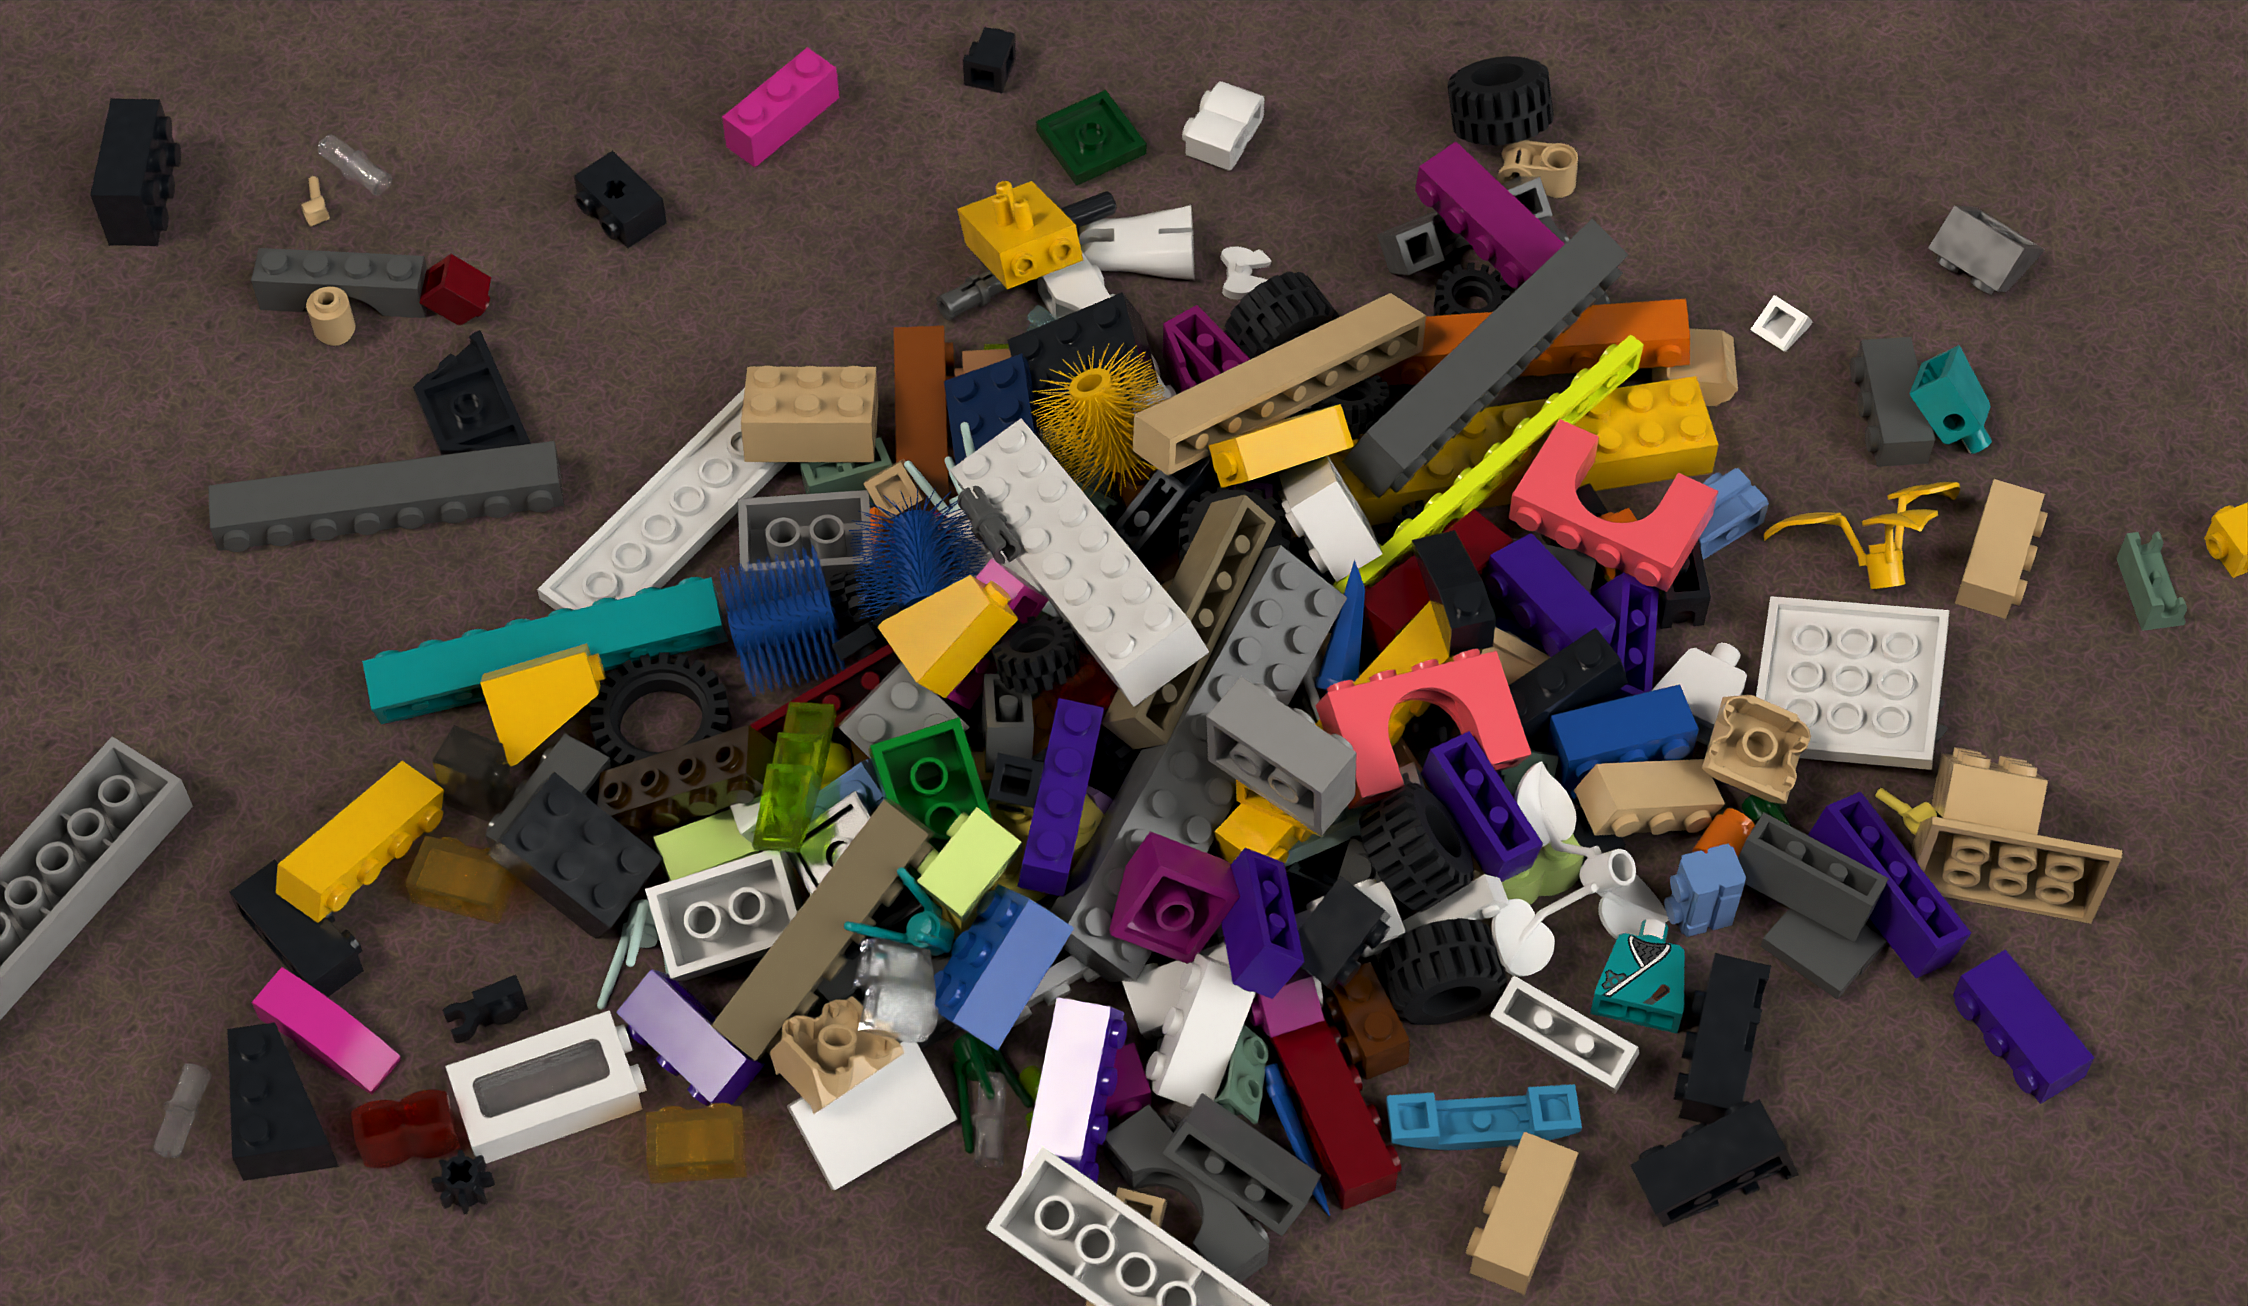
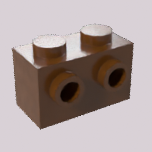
M1370 962L1361 965L1356 975L1345 987L1338 984L1333 991L1327 987V997L1323 999V1006L1331 1024L1339 1025L1344 1035L1342 1042L1346 1055L1352 1064L1358 1063L1366 1080L1409 1064L1410 1039Z

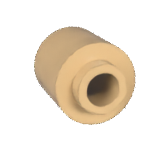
M323 287L314 291L309 296L306 307L315 336L321 342L331 346L346 343L353 335L356 327L348 296L343 290L336 287Z

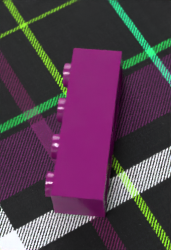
M1456 141L1419 166L1415 192L1421 202L1427 207H1432L1445 220L1451 231L1460 234L1473 246L1475 253L1482 260L1491 263L1501 273L1504 281L1509 286L1518 289L1565 245Z

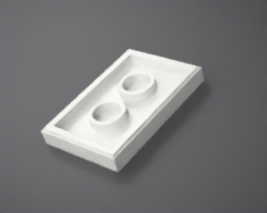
M909 1035L898 1041L903 1047V1055L817 1113L813 1114L811 1106L803 1097L787 1105L789 1112L832 1190L842 1187L957 1119L914 1036Z

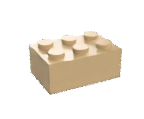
M747 367L741 416L744 462H874L878 418L876 367Z
M1954 747L1953 755L1941 753L1932 807L1943 818L2034 835L2038 834L2048 780L2037 774L2038 768L2033 767L2026 760L2007 756H2000L1999 762L1993 763L1991 759L1982 755V752Z

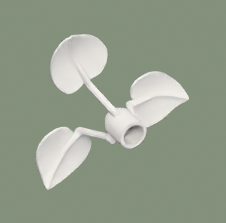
M1543 762L1536 763L1529 768L1518 784L1514 800L1543 842L1542 847L1550 842L1555 851L1587 856L1588 859L1580 869V880L1584 887L1546 906L1536 914L1526 901L1511 899L1508 900L1509 905L1500 909L1501 912L1493 917L1492 938L1498 958L1505 967V970L1517 977L1528 976L1540 971L1552 957L1555 945L1554 935L1542 923V920L1588 894L1598 893L1602 896L1598 906L1599 917L1608 933L1615 939L1622 933L1638 936L1641 922L1645 919H1656L1664 923L1669 921L1666 910L1659 899L1636 875L1634 860L1627 851L1615 849L1601 853L1598 846L1587 848L1562 842L1570 838L1576 825V811L1572 800L1563 786L1548 773Z

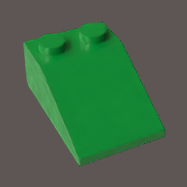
M960 717L870 745L868 751L884 799H892L933 831L935 835L928 843L939 853L951 840V837L947 835V831L963 812L970 816L978 807L992 818ZM909 867L910 874L915 880L922 876L915 868Z

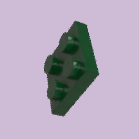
M1106 90L1036 121V132L1076 186L1146 154V142Z

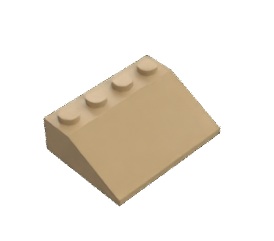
M1932 816L1920 822L1913 841L1911 856L1943 897L2092 923L2122 859V850Z

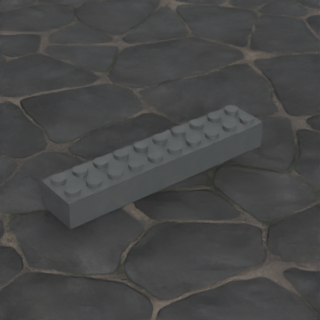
M1282 545L1262 549L1168 743L1141 749L1067 880L1064 897L1058 896L1050 910L1051 913L1074 927L1062 948L1108 982L1136 981L1152 953V950L1112 936L1109 930L1125 867L1143 840L1151 831L1207 853L1215 839V831L1225 821L1236 801V779L1208 761L1206 716L1241 676L1254 685L1256 683L1265 685L1275 694L1278 701L1288 706L1347 599L1345 595Z

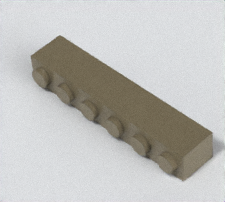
M1246 495L1211 503L1167 591L1168 595L1189 618L1209 653L1135 707L1118 689L1101 723L1133 750L1168 743L1276 522Z
M884 799L711 1026L755 1061L765 1057L767 1053L770 1055V1051L781 1041L782 1025L785 1020L795 1016H806L819 999L814 994L817 987L824 978L832 982L848 961L842 956L853 941L860 945L867 937L866 935L847 931L844 928L845 922L851 921L875 927L876 922L871 919L873 914L882 903L889 907L905 887V884L900 881L901 878L897 874L898 868L903 867L908 870L912 866L917 870L925 857L934 849L928 842L935 833L892 799Z

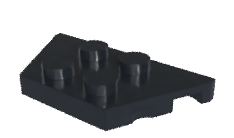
M481 330L469 336L470 344L457 356L450 353L439 363L438 368L434 372L425 375L413 386L416 399L440 455L531 444Z

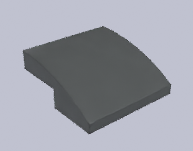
M1789 908L1764 936L1760 947L1838 1000L1857 975H1861L1884 948L1887 940L1865 925L1856 941L1853 942Z

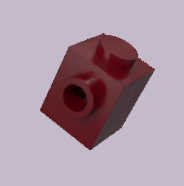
M450 254L426 270L419 303L456 325H463L475 316H481L487 309L490 302L488 292L491 277L455 255Z

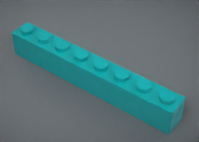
M690 577L680 581L676 586L664 589L657 587L644 588L631 597L618 600L615 598H603L595 601L592 606L577 610L571 608L557 609L552 611L548 617L535 620L515 619L508 622L502 628L489 631L474 629L465 632L460 638L448 641L428 640L421 643L418 648L402 652L397 650L383 651L378 653L373 659L363 661L371 710L380 724H385L486 700L480 684L483 674L583 644H588L591 655L599 654L604 671L622 667V663L631 659L633 664L641 663L640 656L648 653L650 660L659 658V652H669L670 656L727 642L728 638L718 593L712 577L705 579L702 577Z

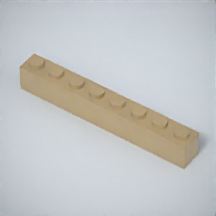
M1391 293L1135 414L1133 452L1166 475H1171L1211 455L1208 445L1281 421L1423 351L1426 315Z

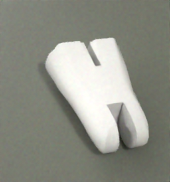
M1191 205L1134 217L1104 218L1084 225L1079 229V242L1082 245L1081 251H1083L1090 264H1096L1101 271L1133 272L1165 278L1194 280V236Z

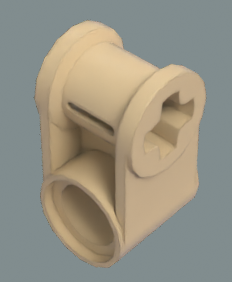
M1523 140L1503 146L1502 158L1504 166L1499 170L1497 181L1501 184L1514 179L1515 174L1520 173L1519 176L1540 177L1547 196L1563 198L1574 191L1576 187L1578 153L1570 145ZM1520 150L1521 157L1520 159H1516L1517 152Z

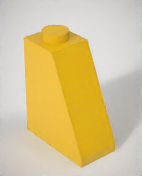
M1339 404L1283 419L1208 445L1213 460L1214 470L1217 473L1220 486L1223 488L1354 447L1342 406Z
M969 575L885 619L878 626V629L916 683L946 698L1013 626L1018 617L1007 604L1011 598L1001 586L994 581H990L986 585Z
M588 644L483 674L480 684L507 767L517 765L599 694L601 686L599 681L606 679L599 654L591 655Z

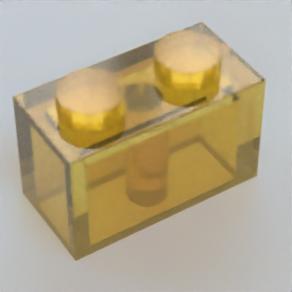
M425 836L405 883L412 903L499 924L517 878L486 854L490 848L481 850L465 846L461 841L451 837L437 839Z
M714 1103L703 1109L686 1110L679 1106H667L661 1108L658 1112H646V1165L651 1184L747 1177L746 1123L742 1106Z

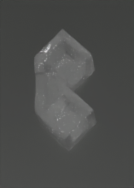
M879 937L864 940L861 944L853 987L866 989L858 1031L909 1043L927 1041L928 1034L933 1033L938 1020V1008L934 1006L937 993L930 950Z

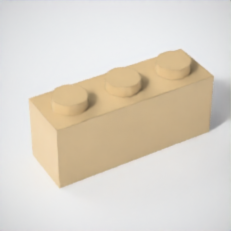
M1996 479L1993 480L1955 604L2004 619L2008 615L2011 604L2020 606L2028 582L2020 579L2022 570L2030 572L2038 549L2037 546L2030 545L2032 536L2041 537L2048 513L2040 511L2045 494Z
M1704 759L1596 764L1574 789L1594 835L1615 834L1617 837H1624L1632 833L1651 832L1653 835H1659L1668 831L1682 830L1695 833L1707 828L1711 824L1714 815L1725 805L1713 778L1702 769Z
M1527 1132L1523 1133L1518 1147L1508 1146L1499 1171L1506 1174L1501 1188L1492 1186L1483 1209V1213L1490 1215L1484 1229L1475 1227L1466 1250V1254L1473 1257L1471 1274L1525 1295L1574 1172L1578 1152Z

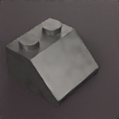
M1956 205L1952 208L1928 248L1938 254L1936 262L1955 273L1959 269L1964 270L1973 276L1970 283L1988 294H1992L1994 290L1997 292H2007L2045 250L1977 207Z

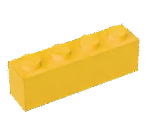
M401 761L278 863L276 894L317 923L332 911L338 912L346 905L350 896L363 884H371L385 865L394 858L399 859L403 857L410 849L413 841L424 832L430 833L438 826L443 817L444 789L404 761Z

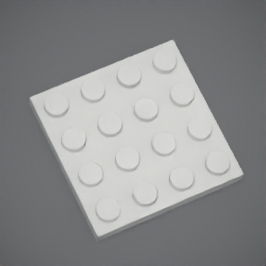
M1770 596L1756 697L1797 714L1800 721L1809 728L1811 739L1807 749L1800 754L1799 758L1932 770L1949 625V610Z

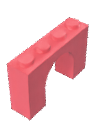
M1559 419L1513 492L1509 519L1515 521L1525 530L1536 531L1555 540L1566 549H1575L1596 559L1598 563L1605 567L1616 568L1627 573L1646 586H1655L1667 592L1713 516L1718 490L1678 473L1658 507L1647 517L1629 523H1615L1600 519L1582 505L1576 493L1595 462L1599 436Z
M1472 649L1455 655L1453 662L1439 665L1437 659H1431L1411 667L1412 672L1397 675L1394 669L1386 670L1371 676L1368 683L1355 685L1353 680H1346L1327 688L1328 693L1315 705L1323 730L1330 735L1338 734L1352 745L1356 752L1355 797L1348 804L1349 809L1377 803L1404 786L1388 733L1390 714L1394 706L1402 702L1412 700L1425 701L1442 708L1453 718L1461 735L1470 731L1496 772L1516 767L1531 755L1497 651L1480 654L1479 649Z

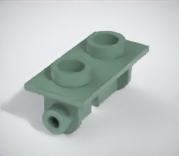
M1243 1024L1222 1078L1223 1081L1213 1101L1235 1116L1242 1114L1253 1124H1257L1269 1046Z

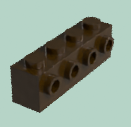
M746 725L600 773L598 807L636 837H639L642 833L661 827L675 826L680 821L699 815H710L716 810L731 805L749 803L754 798L773 793L775 744L750 725Z

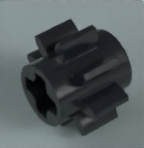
M459 1150L457 1156L450 1158L448 1161L439 1160L442 1176L432 1178L431 1182L436 1192H442L440 1201L443 1208L447 1209L454 1203L461 1207L464 1214H467L470 1206L478 1202L484 1205L488 1203L484 1188L494 1186L495 1181L492 1173L485 1171L487 1165L482 1155L477 1156L473 1160L465 1156L463 1150Z

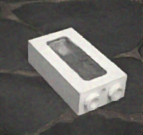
M609 1010L447 1065L448 1076L475 1158L482 1155L485 1163H489L642 1110L638 1093L647 1090L639 1065L635 1064L629 1067L625 1053L633 1050L624 1024L615 1027Z

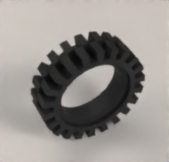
M659 652V663L651 664L649 653L641 655L642 666L638 668L634 667L631 659L622 663L624 674L621 676L613 669L607 675L609 686L600 683L598 699H593L590 705L592 715H589L590 726L596 750L610 758L612 769L662 753L648 752L635 747L625 739L620 731L623 715L629 706L649 693L659 691L677 692L693 700L701 709L702 721L693 738L684 745L732 730L730 707L723 683L719 684L718 677L712 669L706 673L704 663L696 659L690 667L688 656L679 653L675 663H671L669 652Z

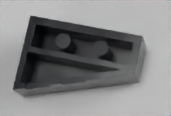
M1715 953L1705 990H1695L1690 1017L1698 1019L1696 1032L1687 1030L1681 1058L1690 1060L1688 1073H1678L1673 1100L1682 1102L1679 1118L1709 1125L1725 1117L1724 1113L1730 1107L1743 1102L1753 1056L1752 1050L1756 1029L1760 1023L1762 1009H1760L1762 997L1769 980L1771 965Z

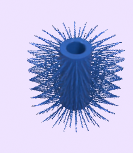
M917 488L916 510H913L911 497V511L903 497L908 509L907 512L904 510V513L901 512L897 505L895 506L884 496L901 513L899 516L869 502L893 519L862 512L865 513L864 515L869 514L894 522L888 523L877 518L873 519L877 522L854 521L882 524L886 528L858 524L874 528L862 527L865 529L849 530H873L880 532L851 533L874 534L866 537L853 536L861 538L852 539L872 538L873 540H862L852 543L862 542L867 544L853 545L862 546L857 548L859 551L874 550L869 552L855 551V553H860L856 555L864 556L857 558L864 559L853 562L865 563L870 561L872 563L854 565H875L860 569L866 575L858 576L872 577V579L856 581H876L873 583L859 582L858 584L872 586L862 588L867 589L869 592L856 593H865L858 596L878 597L873 599L860 598L864 601L873 600L875 602L862 605L882 603L874 607L868 606V608L858 609L880 608L870 612L881 609L884 611L894 602L897 604L904 603L905 607L908 608L971 574L978 575L980 573L978 572L980 571L979 569H984L980 567L986 565L979 564L986 562L971 561L975 558L985 557L971 556V554H984L976 553L982 550H978L979 548L966 549L982 545L973 543L980 541H973L976 537L962 538L974 535L973 533L963 534L964 532H972L971 530H966L972 526L959 527L969 524L971 521L967 523L958 522L968 519L954 521L966 515L958 517L953 515L942 520L944 516L961 509L950 513L946 510L940 516H935L954 504L952 503L933 514L952 491L936 504L931 511H925L932 495L928 502L926 498L923 510H920V504L919 510H917ZM951 520L950 522H948V523H946V524H940V523H942V522H944V521ZM879 529H885V530H890V531H888V532H881V531H877V530H879ZM949 530H955L950 534H945ZM973 562L979 563V564H976V565H968V563H973ZM980 566L975 569H970V567ZM871 592H877L876 594H873V595H866V594L871 593ZM889 597H895V598L892 599V600H884V599H887V598H889ZM890 602L887 606H880V605H883V604H885V603ZM880 612V613H878V614L869 615V616H865V617H870V616H875V615L879 616V615H881L882 613Z
M817 552L812 557L817 577L816 583L807 553L803 557L807 577L805 576L804 578L799 556L794 562L797 574L795 571L793 573L792 564L788 557L785 562L787 582L784 568L782 569L781 561L779 562L780 559L778 558L775 565L778 577L776 576L775 578L773 565L771 566L769 558L766 564L769 574V586L766 572L764 574L761 563L757 570L760 582L759 580L757 582L755 570L753 571L752 563L748 570L750 579L746 578L745 569L742 568L741 564L739 569L740 587L738 577L736 580L737 574L735 575L734 568L731 572V582L729 581V583L727 574L725 577L723 569L721 584L728 607V623L737 651V657L740 655L741 668L743 663L746 684L748 681L750 692L755 683L754 672L757 686L759 683L760 692L763 693L764 690L763 673L764 679L766 675L768 688L770 686L771 690L773 685L772 666L778 686L782 680L781 670L783 675L785 674L786 683L788 681L790 688L792 680L788 662L790 667L792 665L793 675L797 681L800 675L798 656L804 678L809 670L807 657L808 662L810 660L812 673L814 672L815 676L818 671L815 656L816 650L822 672L827 666L824 656L825 651L826 657L828 654L830 668L832 666L833 670L836 666L831 643L833 645L840 640L838 635L839 625L834 617L836 612L835 608L831 606L832 596L828 586L826 587L824 571L822 574Z

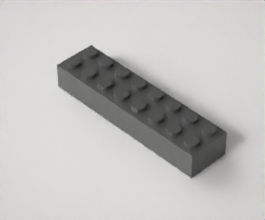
M1591 219L1362 436L1342 462L1378 499L1390 488L1395 493L1400 491L1423 465H1427L1451 438L1454 439L1471 422V419L1479 411L1482 412L1499 395V392L1507 385L1509 386L1534 359L1541 356L1552 345L1561 333L1566 332L1588 307H1592L1608 291V288L1623 274L1618 266L1627 258L1628 254Z

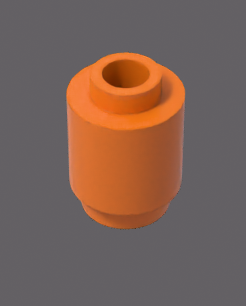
M1727 808L1723 814L1715 816L1693 848L1692 853L1702 850L1706 854L1708 848L1728 843L1734 848L1737 857H1739L1745 841L1755 827V824L1743 813Z

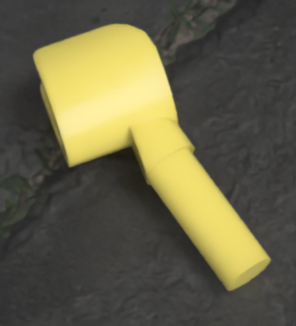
M1880 788L1875 795L1876 798L1890 806L1903 817L1904 824L1914 835L1917 833L1920 822L1932 816L1937 817L1935 809L1928 802H1923L1911 808L1907 803H1903L1883 788Z

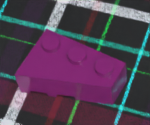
M1198 305L1163 323V358L1178 394L1250 360Z

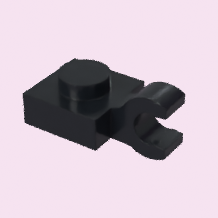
M904 603L887 607L878 618L866 623L831 645L840 661L854 656L860 661L881 649L882 646L879 641L885 637L878 629V626L885 619L906 608Z
M515 974L473 991L474 999L450 1004L442 1011L447 1023L453 1022L456 1019L465 1020L463 1025L451 1030L455 1043H462L475 1035L480 1023H483L484 1027L494 1023L497 1025L507 1024L515 1020L521 1012L528 1010L523 990Z

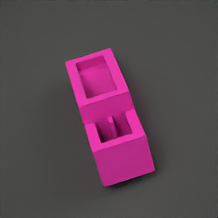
M283 967L279 969L252 1001L257 1016L261 1021L265 1023L275 1022L279 1032L295 1041L299 1050L371 1095L401 1060L399 1054L356 1018Z

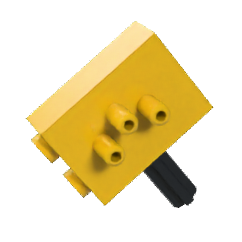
M1001 181L995 186L996 195L963 206L957 210L968 248L1007 289L1083 261L1076 228L1113 215L1117 207L1112 194L1105 191L1059 208L1032 181L1012 188L1010 182Z

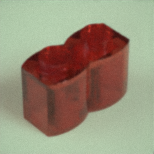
M418 1091L406 1096L399 1102L394 1100H376L365 1103L351 1111L355 1143L366 1167L388 1168L399 1165L412 1156L419 1158L439 1157L454 1151L460 1146L456 1117L446 1091Z

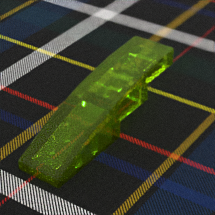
M789 702L783 733L778 732L773 764H767L752 843L754 850L800 852L812 819L829 754L836 718L834 704Z

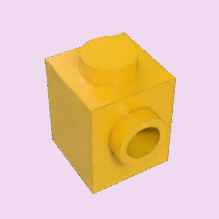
M2248 502L2237 507L2229 505L2217 511L2211 518L2210 527L2204 538L2210 555L2214 559L2220 560L2233 578L2248 572Z

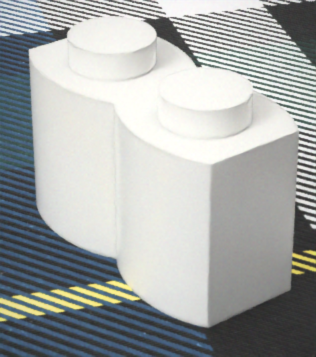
M1222 81L1218 82L1212 91L1207 90L1202 97L1199 113L1195 118L1190 117L1183 129L1182 140L1186 141V155L1230 171L1236 165L1246 144L1251 140L1263 119L1264 96Z

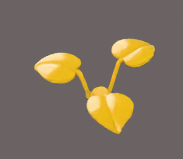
M1938 482L1916 485L1887 495L1888 500L1899 498L1897 514H1883L1862 521L1863 527L1885 524V543L1868 545L1870 554H1865L1846 517L1842 516L1841 513L1835 512L1806 513L1786 518L1771 526L1764 533V541L1787 526L1815 523L1840 526L1858 557L1859 566L1867 565L1870 589L1906 584L1902 563L1904 527L1921 532L1930 519L1938 516V510L1916 509L1906 511V505L1919 496L1927 494L1943 495L1955 500L1960 492V483ZM1896 525L1895 540H1893V527Z

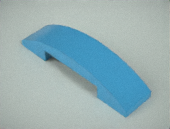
M1575 1084L1528 1087L1526 1095L1437 1101H1435L1434 1093L1387 1095L1386 1097L1392 1143L1415 1148L1468 1150L1506 1147L1509 1145L1518 1146L1524 1132L1545 1140H1553L1581 1132L1582 1129Z

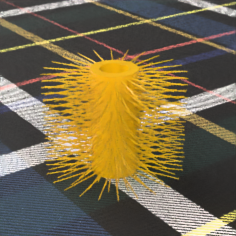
M1093 346L1092 367L1089 357L1090 370H1086L1081 360L1084 372L1079 374L1064 361L1078 375L1072 378L1064 373L1061 374L1072 380L1071 383L1039 381L1050 382L1066 388L1032 392L1054 393L1048 394L1054 396L1044 399L1056 396L1062 397L1061 399L1040 402L1055 401L1051 404H1042L1046 405L1042 408L1052 407L1044 411L1053 409L1049 413L1057 412L1049 416L1041 414L1044 416L1040 417V419L1048 417L1044 420L1052 419L1050 420L1051 422L1057 420L1052 424L1049 423L1043 426H1049L1043 429L1044 431L1052 428L1055 431L1050 434L1057 432L1053 436H1056L1058 439L1068 435L1064 439L1054 441L1057 442L1056 444H1061L1057 447L1063 446L1058 449L1062 451L1056 453L1058 456L1055 457L1059 458L1061 456L1059 455L1060 453H1065L1075 448L1063 456L1068 457L1064 460L1070 459L1065 462L1069 464L1063 466L1065 467L1064 470L1080 466L1075 470L1078 471L1087 466L1081 472L1072 475L1075 477L1077 474L1080 475L1086 471L1083 474L1085 475L1091 470L1088 476L1080 480L1082 481L1087 478L1085 481L1087 484L1105 466L1104 470L1087 485L1089 486L1101 475L1093 494L1112 471V479L1108 487L1110 491L1113 478L1115 482L1116 472H1121V496L1122 472L1124 483L1125 470L1128 471L1134 483L1130 468H1133L1137 473L1134 468L1135 466L1146 478L1148 477L1136 464L1141 462L1153 470L1156 468L1141 460L1142 457L1133 452V413L1136 412L1137 414L1148 409L1151 405L1158 404L1159 402L1157 401L1166 397L1155 396L1158 393L1150 395L1155 392L1151 390L1157 387L1151 388L1149 386L1155 383V381L1147 383L1149 381H1144V378L1151 374H1146L1148 372L1145 371L1146 369L1134 374L1143 368L1137 369L1144 363H1137L1134 367L1130 369L1127 367L1123 370L1125 365L1131 362L1124 363L1123 361L1110 373V370L1125 356L1114 365L1115 358L1113 356L1104 369H1102V362L1106 351H1104L1101 362L1099 359V367L1093 369ZM1113 359V361H1112V363L1110 364L1109 368H1108L1107 370H1105L1106 367H1107V366L1109 365V363L1111 362V360ZM1128 371L1123 377L1119 378L1122 373ZM1141 373H1144V374H1142L1140 377L1134 378V377H1136L1137 375H1139V374H1141ZM1123 378H1126L1122 383H1118ZM1149 387L1147 390L1140 392L1144 388ZM1069 389V392H1041ZM1064 399H1069L1066 402L1056 403ZM1061 422L1058 425L1051 427L1055 423ZM1093 462H1095L1094 466L1088 468Z

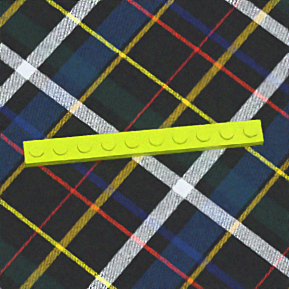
M1629 335L1619 345H1610L1603 352L1597 364L1590 370L1587 368L1582 369L1574 377L1570 387L1561 394L1556 392L1551 395L1544 403L1541 411L1532 419L1529 417L1524 418L1516 426L1512 436L1503 444L1497 442L1492 445L1486 452L1483 461L1473 469L1471 467L1464 469L1450 489L1444 494L1439 492L1432 496L1425 505L1423 512L1413 520L1411 518L1404 520L1397 527L1390 540L1383 546L1379 544L1382 555L1358 569L1364 586H1374L1383 578L1386 571L1397 562L1402 564L1412 557L1414 553L1411 545L1412 540L1442 533L1445 526L1454 518L1460 520L1482 504L1537 456L1559 419L1574 425L1636 372L1639 367L1644 344L1634 336ZM1349 575L1338 582L1335 581L1333 587L1342 594H1344Z

